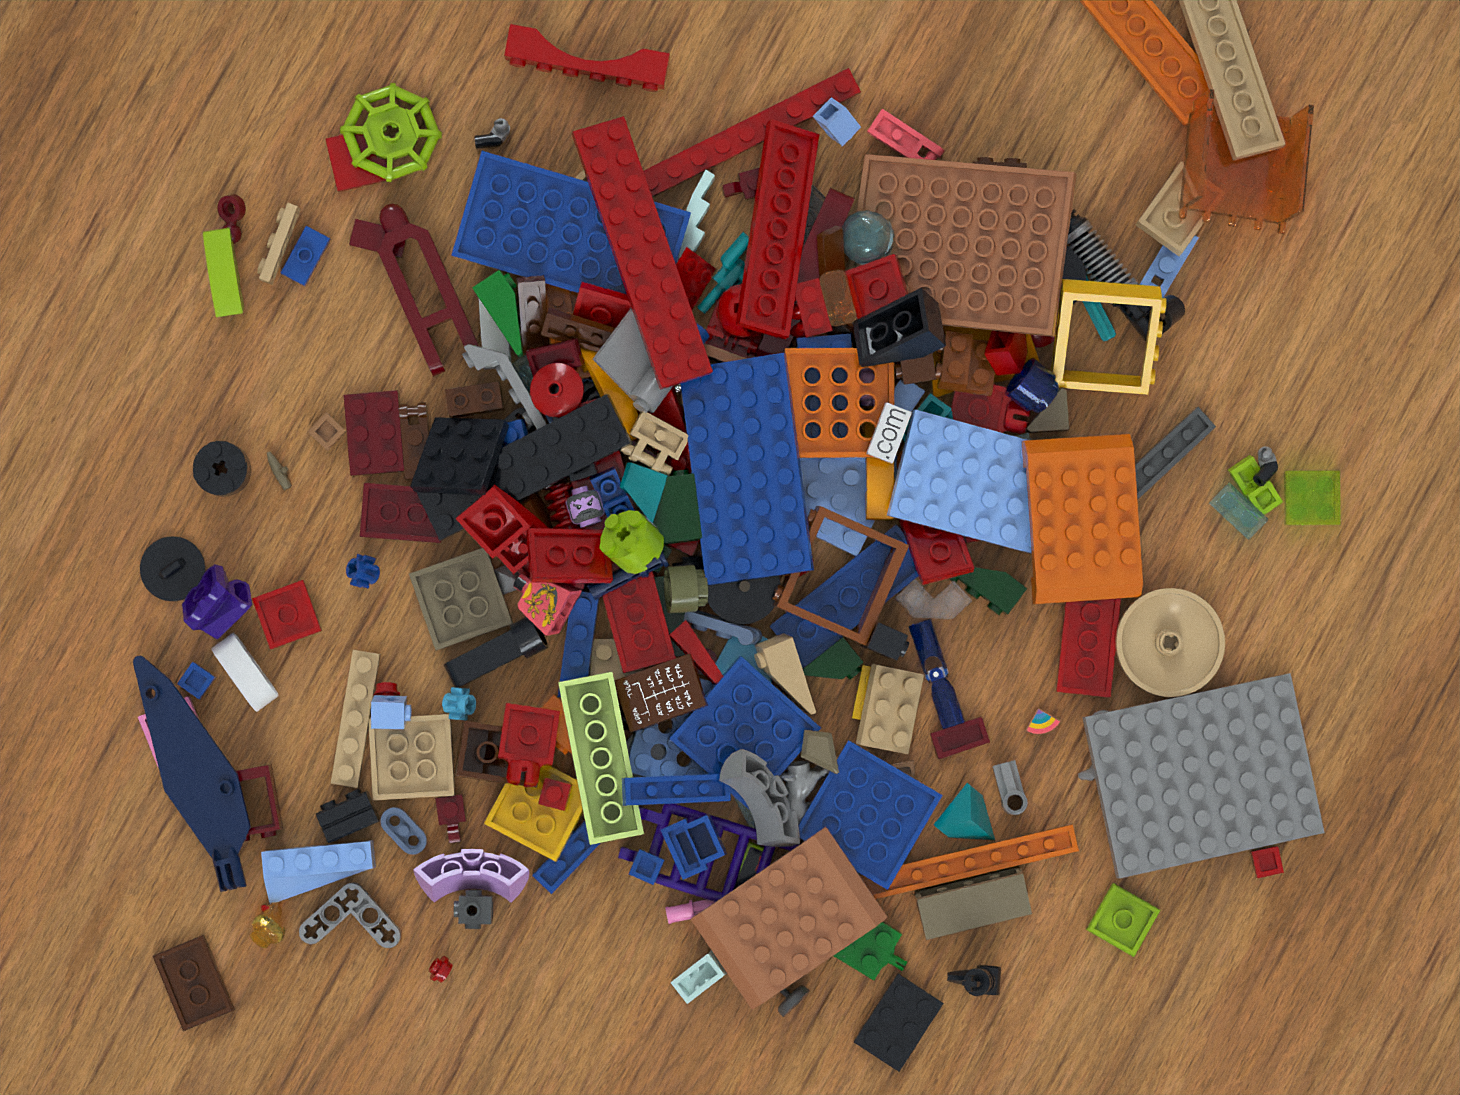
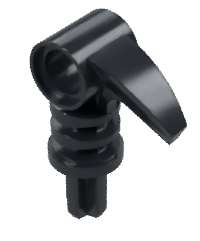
M977 965L975 969L947 973V981L961 984L973 996L1000 994L1001 967Z

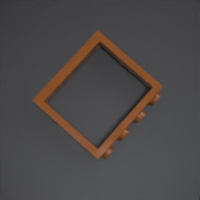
M816 506L814 510H810L807 516L811 547L823 519L826 518L892 548L855 632L788 603L800 572L785 574L782 585L778 584L774 590L775 593L772 599L775 602L773 606L866 646L909 545L824 507Z

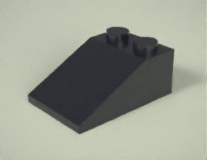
M923 288L853 321L858 360L861 367L922 358L946 346L939 303Z

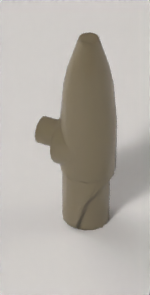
M270 451L267 452V459L271 470L283 490L291 488L292 485L286 476L288 468L281 466L278 459Z

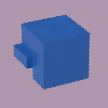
M710 814L688 823L687 819H683L661 829L683 880L707 870V863L727 854Z

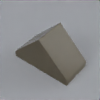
M1063 387L1027 426L1026 432L1028 434L1069 430L1067 391Z

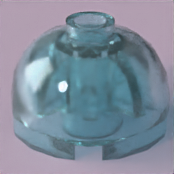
M866 210L857 211L848 216L842 225L844 254L858 264L864 265L886 257L891 253L894 230L891 223L883 215Z

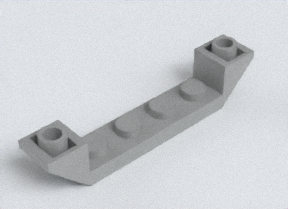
M472 344L464 346L466 352L462 355L470 368L475 366L477 371L497 360L499 365L495 366V369L502 381L508 379L513 387L508 391L516 405L521 402L526 412L522 415L530 428L535 426L536 429L547 425L539 410L534 406L530 394L506 353Z

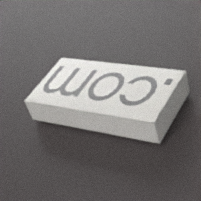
M886 402L866 454L892 464L912 412Z

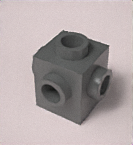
M466 890L465 895L459 896V901H454V917H458V924H465V929H481V924H492L494 895H482V890ZM470 905L476 906L477 913L470 912Z

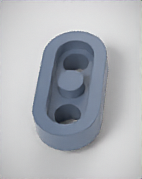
M392 807L382 814L381 826L383 830L404 852L413 855L425 849L427 845L425 832L403 809ZM392 816L399 817L400 823L398 826L391 824L390 819ZM412 835L417 836L419 839L418 844L415 846L409 843V838Z

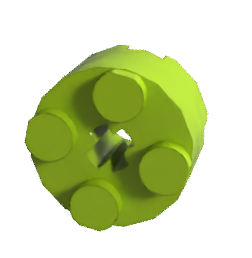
M628 510L618 515L612 514L605 520L600 549L626 573L637 574L648 569L646 565L654 557L657 559L660 557L664 547V537L658 528L639 511Z

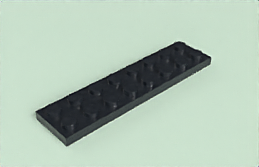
M605 394L502 447L487 491L496 485L519 502L633 444L610 395ZM417 492L439 541H443L464 530L462 525L456 520V517L482 496Z

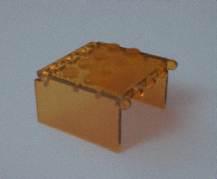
M1208 89L1193 101L1192 112L1188 117L1179 219H1186L1187 210L1203 212L1202 222L1209 223L1211 214L1229 216L1228 226L1235 227L1237 218L1254 220V230L1259 231L1262 229L1263 222L1278 224L1277 233L1284 234L1286 222L1304 212L1314 105L1306 106L1291 116V118L1276 116L1286 144L1284 147L1233 160L1220 120L1215 115L1216 109L1213 106L1214 89Z

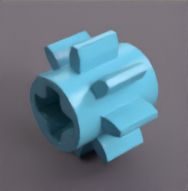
M452 687L451 693L445 694L442 707L444 712L449 713V719L468 720V715L474 713L476 699L473 695H469L470 689Z

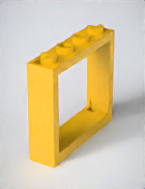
M1062 279L1050 368L1051 387L1148 395L1149 385H1154L1156 370L1152 368L1153 361H1158L1159 345H1156V338H1161L1163 322L1159 321L1160 313L1165 314L1166 298H1162L1161 287ZM1073 300L1151 306L1141 376L1064 370Z

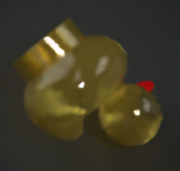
M278 903L261 905L263 914L256 916L252 923L253 931L250 934V938L261 948H268L270 944H277L285 936V927L282 928L276 921L282 915V908Z

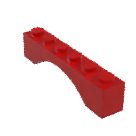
M510 24L504 53L505 60L510 61L509 65L525 68L526 64L534 65L536 70L551 73L552 69L561 70L563 75L569 77H578L579 74L588 75L589 80L605 82V79L615 80L616 85L631 87L632 84L642 85L643 90L658 92V89L664 90L670 61V53L644 48L632 55L615 60H585L559 50L547 41L537 29Z

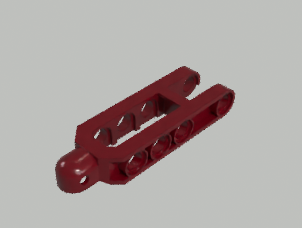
M393 203L387 204L379 214L380 223L385 235L378 253L426 363L434 377L446 370L441 363L428 330L453 320L464 346L467 344L479 346L430 233L424 228L411 224L401 206ZM409 238L418 241L447 307L424 318L420 315L415 299L409 290L404 274L393 253L395 244Z

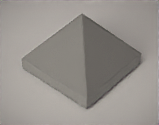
M506 566L494 569L503 595L517 590L513 585L520 575L518 571L513 574Z

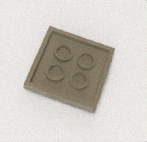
M483 548L409 574L436 651L513 624L490 556Z

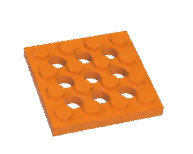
M785 348L784 353H786L800 458H875L866 454L872 437H863L860 434L859 428L862 423L868 422L873 425L875 431L884 404L887 402L894 405V362L861 367L859 365L857 348ZM814 368L819 372L820 378L817 383L811 384L805 380L804 374L807 369ZM842 368L845 370L847 378L844 383L839 384L833 381L832 372L834 369ZM862 368H869L873 371L874 378L871 383H863L860 380L859 372ZM810 395L816 396L820 401V406L816 411H810L805 406V399ZM837 395H841L847 400V406L842 411H838L832 406V400ZM863 395H869L874 400V406L869 411L863 410L859 405V400ZM840 422L846 425L847 434L845 437L837 438L834 436L832 428L835 423ZM808 423H816L819 426L820 434L817 438H810L806 435L805 427Z

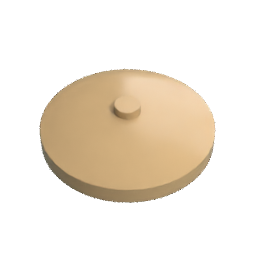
M1165 588L1142 595L1126 609L1116 630L1115 649L1122 670L1136 686L1153 695L1178 697L1197 691L1213 678L1224 656L1225 635L1218 615L1204 599L1186 590Z

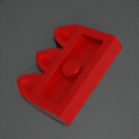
M819 278L797 283L795 302L797 303L794 304L792 319L802 321L792 327L790 334L798 338H807L833 331Z

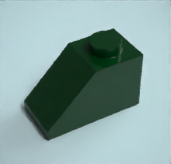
M842 637L803 668L805 676L841 680L847 677L851 680L862 671L859 666L863 661Z

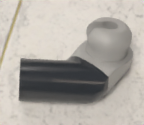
M503 118L497 119L489 134L475 135L476 149L499 147L502 145L510 133L508 121Z
M1266 446L1260 448L1257 453L1260 470L1253 477V480L1258 486H1264L1278 470L1275 454L1270 447Z

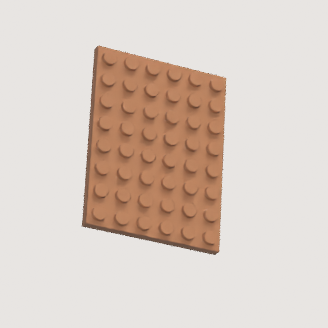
M865 154L849 270L896 254L908 294L923 288L939 303L942 325L1054 337L1077 174L1066 171ZM847 284L843 314L857 316Z

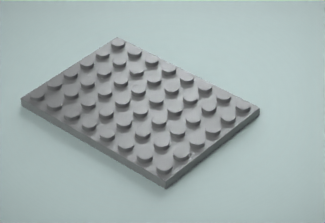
M1291 673L1082 717L1115 875L1118 879L1325 833Z

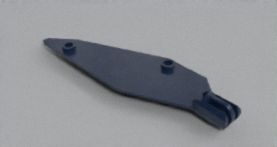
M140 655L136 656L133 659V666L164 791L211 856L220 892L246 887L247 884L239 852L251 826L238 773L172 681L146 658ZM152 689L155 691V697L152 695Z

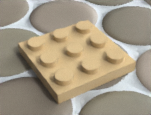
M449 714L411 716V721H407L404 729H371V719H368L373 800L455 795L452 729Z

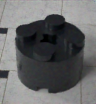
M226 441L208 443L199 450L193 462V477L197 484L204 491L219 497H227L239 493L247 486L251 477V465L246 453L238 446ZM224 462H226L225 467L228 469L227 473H221L219 475V470H217V466L223 465Z

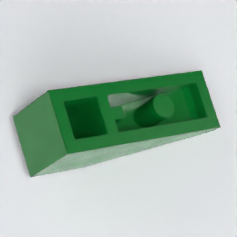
M498 270L472 288L518 358L523 356L516 294L513 291L516 284L508 273L503 275Z

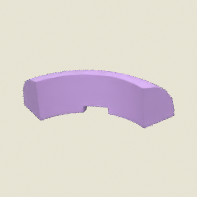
M461 849L460 853L446 856L443 853L413 869L419 885L433 902L447 894L464 889L488 890L512 902L524 889L529 879V869L520 862L501 853L500 856L485 853L483 849Z

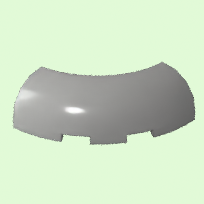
M740 749L732 753L723 764L719 781L735 789L748 805L755 822L757 845L774 847L800 845L796 811L790 808L786 797L789 792L779 775L774 776L766 767L767 762L750 751Z

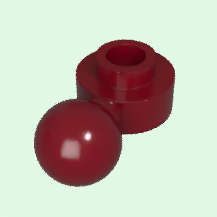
M232 194L223 196L219 200L217 210L221 219L226 222L221 229L230 227L233 244H236L242 237V231L237 225V221L244 217L246 206L240 196Z

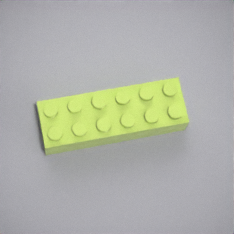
M613 672L558 682L589 844L592 845L644 834L639 806H623L622 778H632L633 775Z

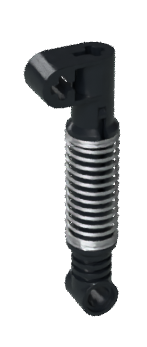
M1073 209L1067 244H1071L1069 246L1070 249L1077 253L1085 269H1088L1086 274H1092L1090 279L1095 278V282L1139 285L1134 280L1135 278H1129L1131 273H1125L1127 268H1121L1123 264H1118L1119 259H1114L1116 254H1110L1112 249H1106L1108 245H1103L1104 240H1099L1100 235H1095L1097 230L1088 233L1093 228L1086 217H1080L1079 214L1075 216L1076 210ZM1174 295L1164 297L1166 298V317L1164 319L1159 318V321L1163 322L1162 334L1185 315L1183 302ZM1110 303L1113 307L1121 310L1146 342L1151 306Z

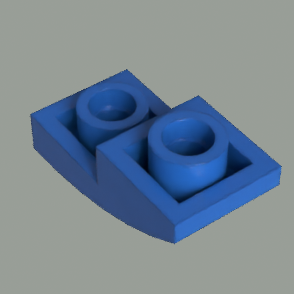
M614 466L589 478L594 490L600 493L603 509L607 517L612 514L618 515L628 510L634 511L626 492L620 488L621 481Z

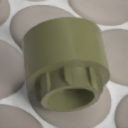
M694 565L665 567L664 596L668 613L696 612L698 607L707 604L708 582L702 569L696 570Z

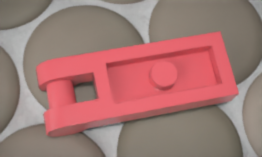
M884 109L880 111L867 131L868 134L905 158L936 160L937 157L941 158L945 152L940 146ZM922 147L928 150L924 158L918 155Z

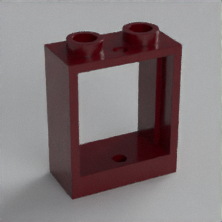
M272 764L236 771L239 781L265 777L273 819L272 824L251 827L245 841L250 840V835L260 833L261 838L276 836V830L283 829Z

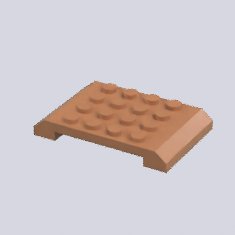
M825 826L715 903L691 918V921L753 1010L878 926L888 916Z

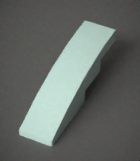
M707 170L702 175L686 211L691 212L677 262L686 247L695 252L705 237V232L698 229V226L710 208V204L703 200L715 180V175Z
M711 950L675 978L671 984L688 1004L726 975L727 972Z

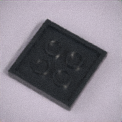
M435 417L410 487L414 492L485 495L509 428L508 423L501 419Z

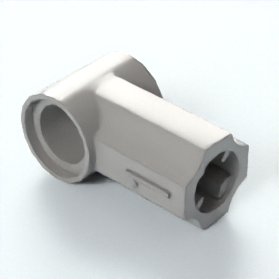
M1016 761L992 766L1003 810L1010 815H1018L1024 812L1028 803L1023 791ZM1011 795H1016L1021 799L1022 804L1018 810H1011L1007 805V800Z

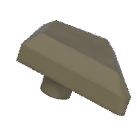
M804 730L801 757L838 774L839 769L832 733Z

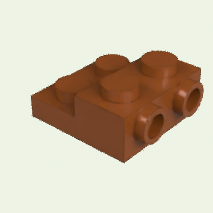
M946 330L944 334L946 346L937 350V353L941 354L940 363L936 362L935 365L936 379H938L937 388L991 396L995 372L984 355L988 341L973 339V334Z

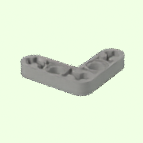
M354 882L343 886L303 922L299 929V936L302 941L307 944H315L322 940L351 913L382 947L392 948L401 940V930L360 884ZM348 888L350 890L357 889L359 891L357 894L359 900L357 902L355 900L349 901L345 905L349 908L346 912L343 905L335 899L339 896L340 900L343 901L348 896L346 891ZM333 905L339 909L340 916L336 921H330L325 917V909L328 906ZM371 907L378 912L376 922L368 923L364 920L363 912L366 908ZM319 915L321 921L328 925L329 928L325 930L324 926H321L316 931L317 938L314 936L308 938L305 935L308 932L306 926H315L319 922L315 917ZM383 918L387 923L382 926L387 931L391 929L395 931L393 935L394 942L390 940L383 941L384 933L380 928L377 932L372 929L379 925Z

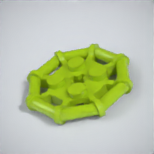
M390 83L389 86L363 95L358 94L354 97L355 102L344 125L340 127V133L344 136L353 160L352 165L355 168L360 167L386 179V182H392L393 179L419 170L424 171L428 168L427 163L438 140L442 138V132L437 127L429 106L430 101L427 97L422 98L396 86V83ZM390 97L388 104L376 108L370 105V103ZM395 97L414 105L411 110L399 107L395 103ZM365 109L369 113L363 126H355L362 110ZM418 112H421L427 130L419 129L415 119V115ZM391 125L393 129L397 128L399 130L395 134V138L384 135L387 131V126ZM354 134H363L368 148L362 153ZM425 137L427 140L418 156L413 149L418 138ZM374 154L381 159L387 160V168L368 160L367 157ZM407 155L413 160L412 162L392 168L393 160Z

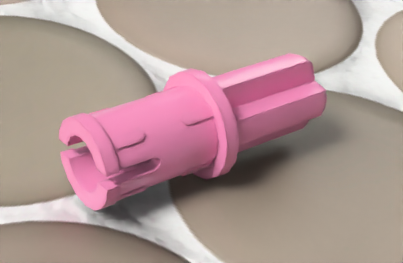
M708 899L696 902L689 900V903L665 907L668 923L672 924L689 920L715 902Z

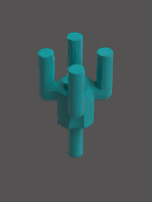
M742 232L721 256L720 261L723 266L712 277L718 284L697 306L704 314L728 288L742 284L745 262L739 257L748 247L749 236L746 233Z

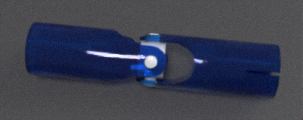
M929 619L908 626L925 678L929 684L932 682L931 697L942 729L964 723L965 719L955 689L946 679V677L948 678V669L932 620ZM930 656L937 657L941 661L942 667H935L927 671V658Z

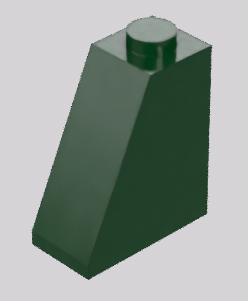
M689 470L673 471V476H669L666 479L653 524L664 537V545L699 541L702 538L694 473L689 474Z

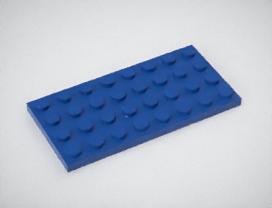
M481 151L451 256L522 277L544 275L546 284L579 293L581 282L627 294L587 181ZM654 202L676 264L691 212Z
M786 353L710 364L713 370L711 374L681 383L692 474L694 473L702 531L700 542L704 574L708 585L813 571L814 566Z

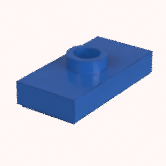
M306 226L285 263L281 274L306 286L331 239Z

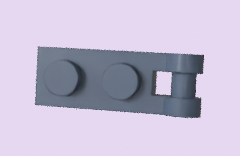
M700 610L685 612L683 620L692 623L691 627L694 629L707 631V628L716 631L715 635L726 639H731L732 636L738 637L742 645L758 644L762 640V633L757 628L745 624L731 623L719 616Z

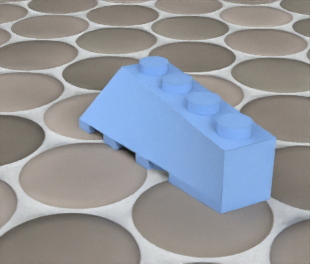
M373 840L265 850L261 852L264 883L269 903L272 904L376 867Z

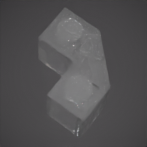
M915 579L894 598L912 618L951 620L972 602L955 581H952L933 599Z

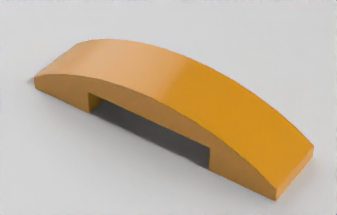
M580 347L585 362L581 366L583 372L590 373L600 397L605 394L610 395L631 441L637 440V438L629 434L638 418L637 410L633 406L634 401L593 360L597 352Z
M864 422L863 437L870 438L873 436L874 427L871 423ZM865 458L866 520H893L894 517L887 516L894 488V461L891 464L878 458Z

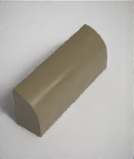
M1019 865L914 891L926 940L1032 914L1024 876Z

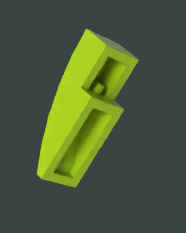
M230 227L204 231V248L216 317L241 314L244 311V303Z

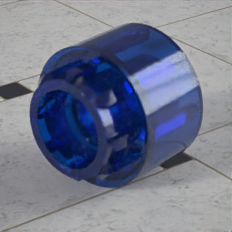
M1031 358L1024 363L1022 372L1012 377L1005 389V395L1025 411L1033 410L1037 413L1042 412L1051 404L1059 391V385L1055 381L1056 375L1035 358Z

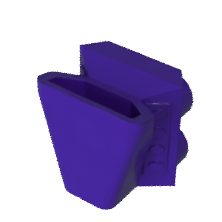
M214 564L206 570L199 584L189 591L182 603L184 622L192 630H202L213 638L219 639L252 606L249 584L238 579L229 582L223 566Z

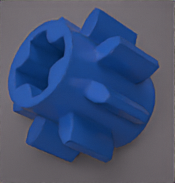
M357 554L356 558L348 562L346 575L352 578L350 585L368 589L369 584H374L378 580L380 569L374 564L376 558Z

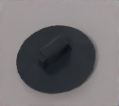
M164 537L153 542L144 552L140 562V575L144 586L152 595L165 601L185 599L189 591L199 584L205 573V562L200 550L192 542L181 537Z

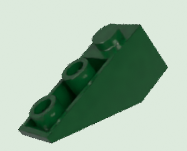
M974 567V572L948 578L954 583H957L958 580L967 586L965 591L978 600L981 596L988 601L987 607L998 616L1001 613L1008 615L1027 590L1024 585L1006 572Z

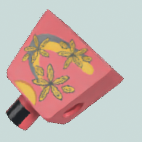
M524 574L519 575L513 585L515 589L523 593L518 602V609L546 636L560 633L582 592L580 588L562 583H530V578Z

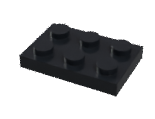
M897 973L853 1042L900 1072L944 1003Z

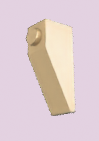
M783 633L755 644L757 653L754 654L757 666L802 710L811 715L815 714L816 710L793 637Z

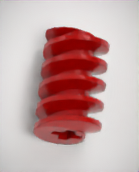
M572 482L543 489L550 491L544 496V499L553 501L547 507L548 511H556L550 517V520L559 522L553 529H584V527L580 528L579 524L571 522L566 507V500L573 496L570 492L573 488Z

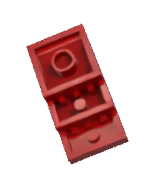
M494 485L485 495H482L458 515L456 520L492 559L497 556L513 574L518 571L520 575L524 574L530 578L526 531L528 528L548 527L518 501Z

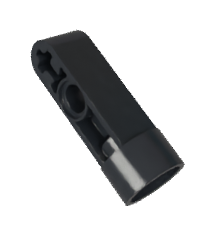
M524 617L511 624L510 631L445 663L444 667L454 687L459 688L522 655L528 659L547 649L548 643L544 634L527 617Z

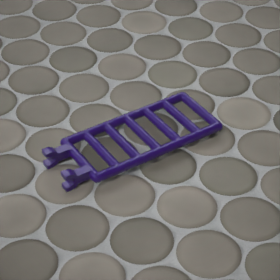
M675 803L664 804L661 813L639 806L641 819L657 824L649 853L659 857L664 841L661 829L668 827L672 814L686 818L688 823L708 814ZM710 815L720 838H722L724 830L739 835L722 892L706 888L714 860L707 863V870L699 873L696 884L680 880L681 875L675 862L670 876L659 873L655 883L716 902L734 890L749 839L757 840L756 829ZM798 845L785 846L779 848L791 851ZM764 846L756 874L770 865L775 850L774 846ZM621 847L618 858L634 862L638 851Z

